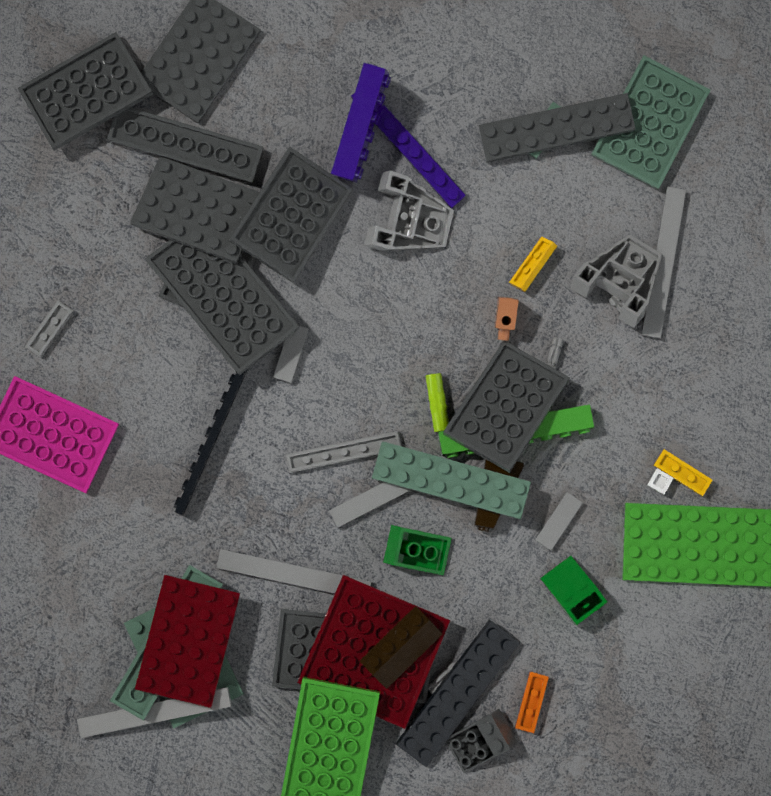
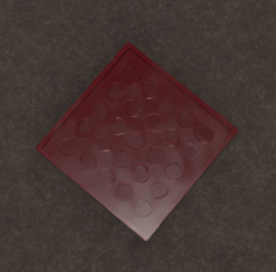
M343 575L297 683L302 684L303 677L379 691L380 696L376 717L405 729L450 620L416 606L442 635L386 689L363 666L360 660L416 605Z

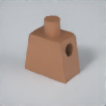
M498 297L495 328H499L498 340L509 341L510 330H515L518 299ZM504 316L509 317V323H502Z

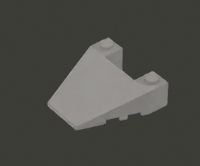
M393 171L383 172L378 191L395 196L387 229L379 226L368 227L364 246L380 251L445 247L454 210L437 197H433L426 192V189L418 186L408 176Z
M628 235L612 245L604 253L598 254L590 262H585L574 275L570 289L587 298L597 285L611 295L616 296L625 303L622 306L618 319L635 328L645 315L662 254L632 235Z

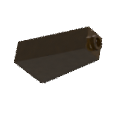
M485 459L483 469L518 478L524 463L516 462L509 473ZM477 508L474 526H478L480 531L489 532V529H494L501 514Z

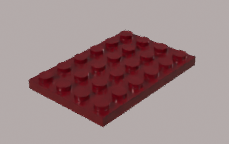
M164 575L135 690L212 708L240 593Z

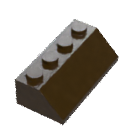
M415 606L360 662L387 689L442 633Z

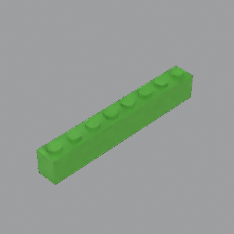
M590 405L549 412L529 444L534 443L533 439L541 438V441L552 440V436L560 435V438L569 437L571 432L578 431L579 434L590 433V429L594 428ZM443 431L438 432L442 456L446 455L447 458L458 457V453L465 452L466 455L475 454L473 451L443 435Z

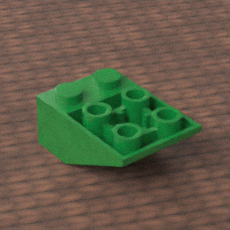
M569 556L540 578L574 625H578L607 603L599 589L572 556Z

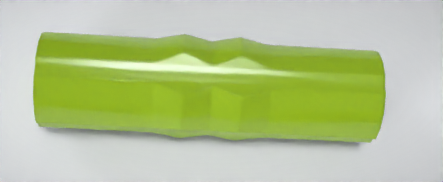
M441 373L426 375L434 433L444 431L449 424L446 398Z

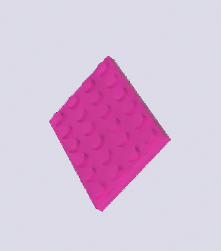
M14 376L0 405V454L87 494L118 429L119 423Z

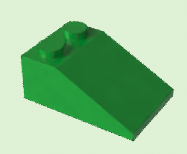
M391 525L383 563L444 575L452 538Z

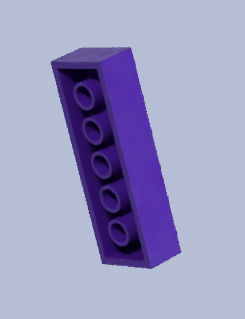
M363 63L331 174L335 177L355 183L358 182V179H362L364 173L362 168L363 161L368 159L369 150L367 148L369 143L373 142L375 132H373L374 124L377 125L379 122L380 114L378 111L380 106L383 107L386 98L384 91L385 88H389L391 82L389 72L385 68Z

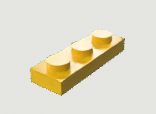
M541 236L509 283L513 287L525 292L557 248V245L553 241Z
M665 449L662 450L653 465L700 496L704 495L713 481Z

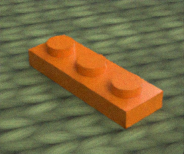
M529 672L515 724L516 729L534 733L548 676Z

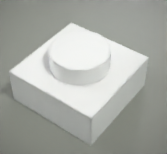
M656 468L647 486L664 495L673 477Z

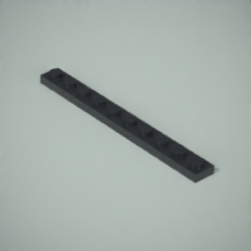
M248 369L241 375L237 373L232 374L228 384L231 386L228 392L224 391L220 402L223 404L220 410L216 409L213 416L215 422L212 427H208L205 434L207 440L198 449L197 455L200 456L197 462H193L189 472L192 474L189 480L185 479L181 490L184 492L181 498L177 497L175 501V512L182 516L187 509Z

